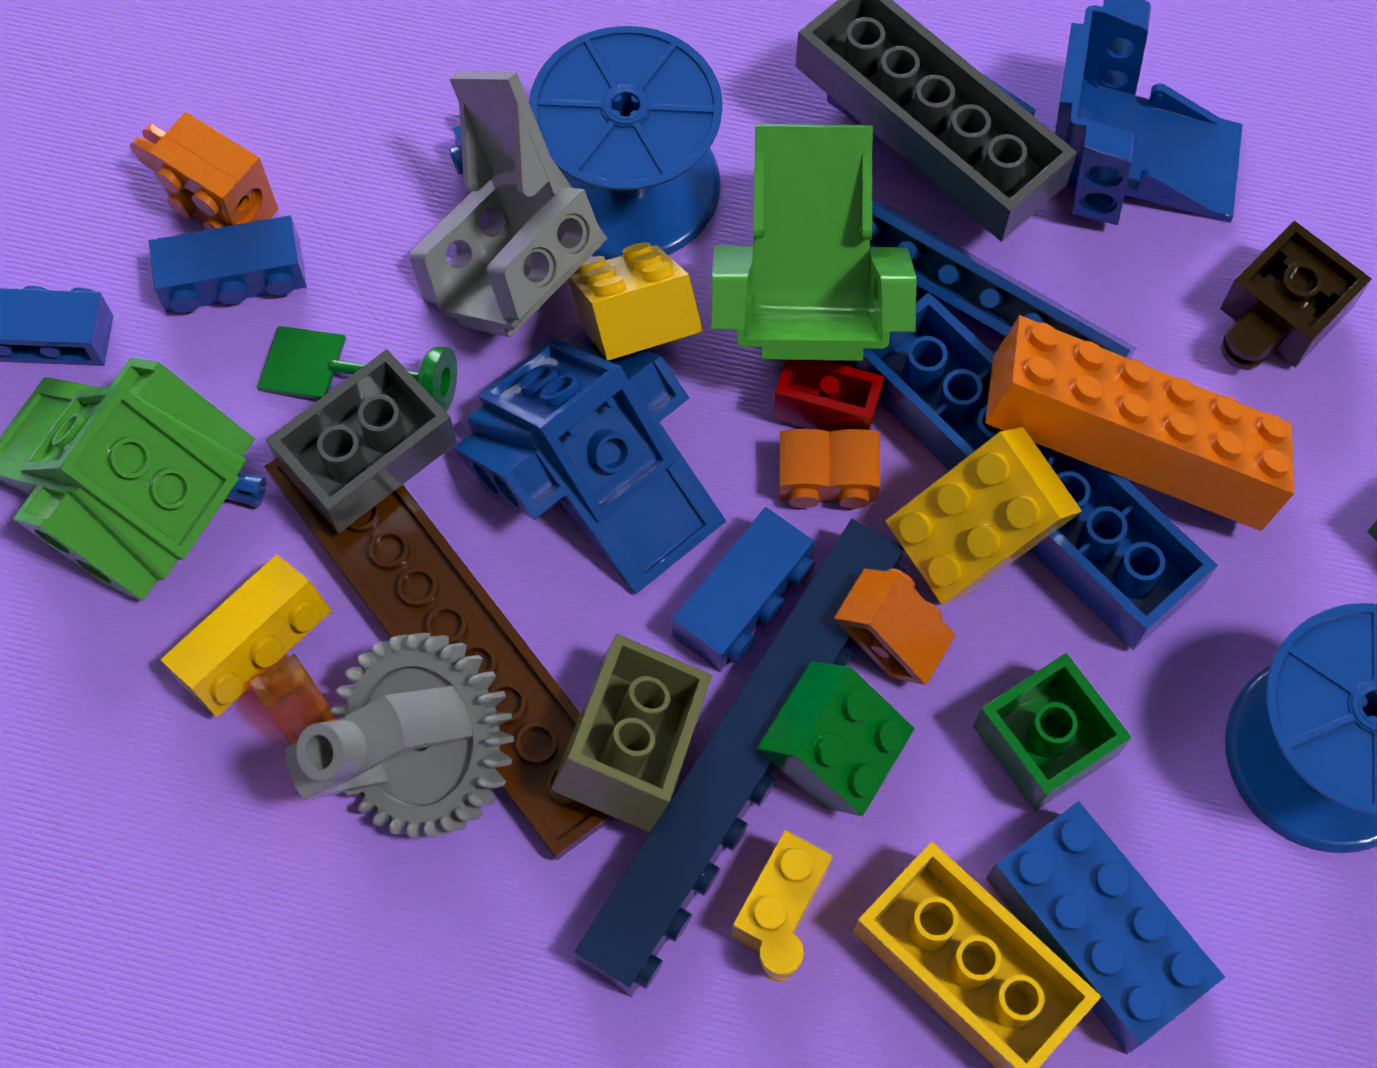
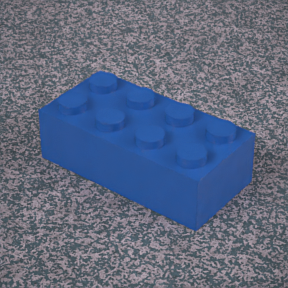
M1079 801L996 863L986 878L1020 922L1102 996L1091 1010L1126 1054L1145 1043L1225 978L1222 972Z

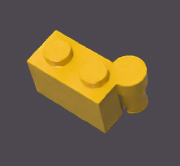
M787 830L782 834L732 928V938L757 951L763 972L769 979L777 982L789 979L801 966L804 950L800 939L795 933L824 881L833 859V855Z

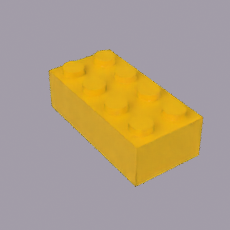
M932 841L858 919L853 933L995 1068H1039L1102 997Z

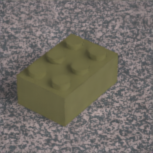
M616 633L597 668L551 790L651 832L670 803L712 675Z

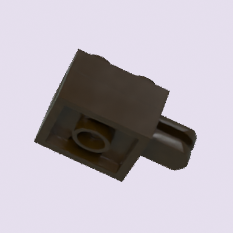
M1294 220L1234 280L1220 309L1235 320V322L1227 330L1222 341L1221 351L1224 358L1229 364L1238 369L1251 370L1259 366L1274 351L1296 368L1350 312L1372 278Z

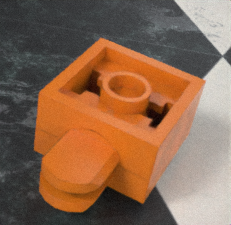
M187 112L167 132L149 123L142 131L143 137L137 136L130 144L132 152L139 161L156 172L157 180L165 187L169 196L167 199L169 206L185 219H189L191 216L203 223L206 230L270 219L278 211V206L260 157Z

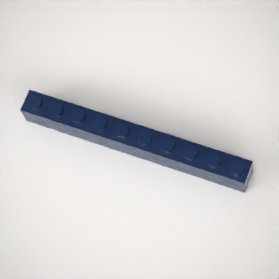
M851 518L577 946L574 956L578 964L632 997L639 985L644 989L650 986L663 964V960L657 957L658 953L668 938L674 942L680 938L692 917V914L686 910L696 892L705 896L710 890L721 869L714 865L725 847L731 851L735 849L748 827V823L742 820L752 803L760 807L774 786L776 779L771 777L770 774L776 765L761 753L757 747L811 661L849 666L855 654V651L849 648L854 640L835 621L834 617L864 568L888 571V569L892 568L903 573L906 572V569L900 566L904 552L902 546Z

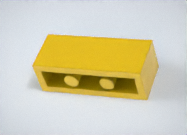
M276 554L160 660L198 701L213 715L219 717L330 614L332 609L310 580Z

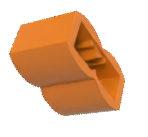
M817 429L780 431L779 500L788 501L791 506L797 508H812L821 501L830 500L839 502L842 507L851 509L863 508L869 505V502L878 501L880 492L879 432L864 429H844L831 432Z

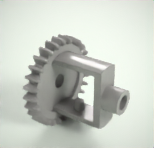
M430 633L393 636L390 641L376 643L373 646V652H366L358 656V663L361 667H352L345 672L346 677L353 681L354 684L343 685L336 689V693L344 697L348 702L347 705L334 706L330 710L331 714L339 716L340 719L316 723L306 727L300 734L298 741L285 748L287 767L294 786L304 800L345 792L350 797L365 794L363 802L358 806V811L363 814L377 811L373 817V824L379 827L390 824V832L396 835L407 833L410 838L415 839L425 836L433 838L466 828V822L483 816L480 807L492 805L496 801L490 789L505 785L506 780L495 768L511 765L512 758L499 750L500 745L514 742V736L500 731L499 728L500 725L511 720L512 715L511 713L496 711L495 707L506 697L504 691L489 693L488 688L496 677L495 673L492 671L477 674L483 658L480 655L465 657L467 645L463 643L449 644V637L445 635L430 636Z

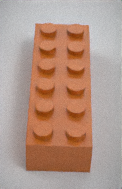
M1019 315L993 356L985 423L1004 431L1024 427L1034 443L1259 531L1266 527L1294 495L1292 424L1276 415L1266 414L1241 404L1231 397L1221 396L1196 386L1186 379L1176 378L1151 368L1141 361L1128 359L1103 349L1093 342L1083 341L1058 331L1046 323L1036 322Z

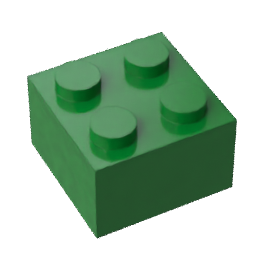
M1064 653L983 706L973 725V728L1035 811L1117 757L1132 738L1067 653Z
M811 661L757 749L823 808L863 817L915 728L850 666Z

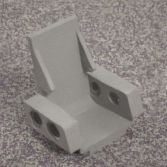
M457 71L449 80L459 101L464 186L466 189L472 190V192L412 249L409 256L424 301L435 303L442 313L456 318L462 327L511 337L608 238L597 223L585 190L572 188L551 158L517 72ZM486 211L488 215V225L485 231L482 232L480 227L481 216ZM454 242L457 254L455 260L449 264L446 259V252L449 245Z

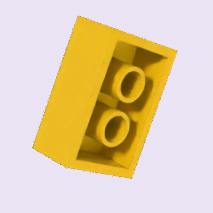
M648 242L633 244L622 250L623 255L605 260L604 256L590 257L568 278L580 326L607 361L703 332L689 274L657 245L651 246Z
M1024 427L1000 431L890 516L885 522L941 605H944L973 592L1080 514L1082 510Z

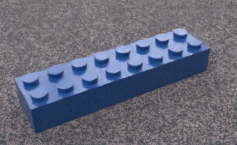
M927 293L916 302V332H890V342L886 348H864L863 361H856L855 363L856 369L885 376L879 403L949 471L1000 431H1004L985 423L994 353L930 293ZM1035 443L1082 512L1030 550L1134 650L1204 587L1218 565L1126 478Z

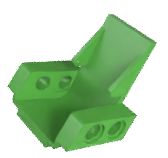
M755 124L753 246L714 245L711 329L737 330V343L740 346L762 347V359L863 361L864 348H886L890 342V332H916L917 278L908 248L870 247V240L872 239V125Z
M130 357L111 385L107 387H97L44 377L0 436V481L30 495L13 517L16 522L109 588L144 601L157 580H164L177 561L184 560L238 482L240 477L237 474L247 460L243 456L255 438L161 363Z

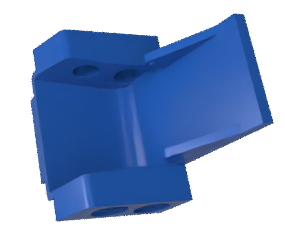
M1104 0L1103 6H1088L1085 11L1084 24L1071 23L1055 134L1077 151L1066 185L1067 187L1076 188L1072 214L1118 226L1124 196L1127 195L1231 223L1234 213L1243 124L1219 118L1162 83L1152 86L1149 99L1135 96L1148 36L1151 4L1145 0Z
M573 337L564 343L553 338L477 395L483 406L472 413L467 419V425L472 434L454 447L455 451L486 491L535 520L559 501L566 512L617 571L629 590L635 594L640 592L726 522L722 513L660 424L661 420L686 402L689 396L663 357L645 349L607 361L593 342L588 345L581 338Z

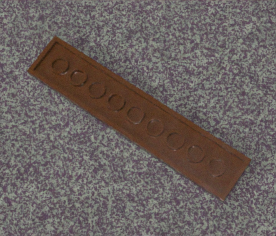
M275 459L266 464L264 467L269 477L390 638L397 635L430 633V636L445 635L449 637V644L463 643L467 645L465 657L480 655L483 658L477 674L492 671L495 673L496 677L488 688L489 693L504 691L506 697L495 707L496 711L511 713L512 719L500 725L499 728L500 731L514 736V742L500 745L499 748L501 752L512 758L511 765L496 767L495 769L506 780L505 785L501 787L556 860L560 859L615 817L551 790L580 712L405 486H400L338 534L281 470Z

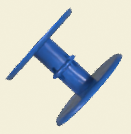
M613 26L597 29L572 39L554 52L544 63L534 80L529 104L551 158L572 188L585 190L597 223L608 238L591 256H604L605 260L623 255L622 250L624 248L643 242H648L651 246L657 245L667 255L682 249L693 241L707 226L716 210L720 195L719 168L710 147L720 127L723 106L721 89L712 68L694 48L681 39L657 29L641 26Z
M1355 603L1335 606L1323 610L1299 624L1283 641L1274 656L1272 664L1256 674L1240 691L1228 716L1225 732L1227 764L1232 780L1244 802L1274 832L1289 841L1313 850L1328 853H1353L1377 847V604Z

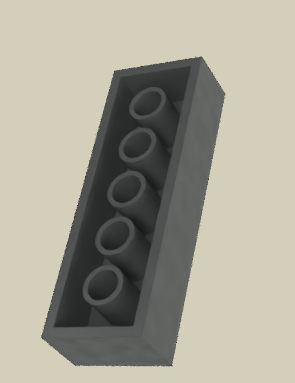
M837 0L798 32L795 67L863 125H872L873 133L999 241H1004L1067 185L1077 151L893 0Z

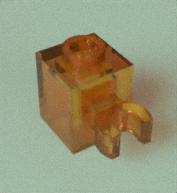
M295 653L289 657L285 654L279 660V663L271 665L265 672L249 681L290 745L298 741L300 734L306 727L316 723L338 720L335 715L331 714V708Z

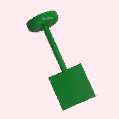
M278 326L257 389L263 392L319 400L329 392L335 372L354 374L366 364L339 361L346 341V336L343 334ZM434 347L423 357L419 372L407 371L447 412L454 398L457 384V360L451 348Z

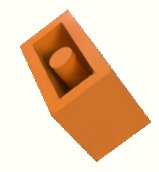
M864 568L836 613L835 621L889 678L927 685L956 634L941 619L943 616L942 612L935 605L925 601L914 589L915 582L907 574L892 568L888 569V571Z

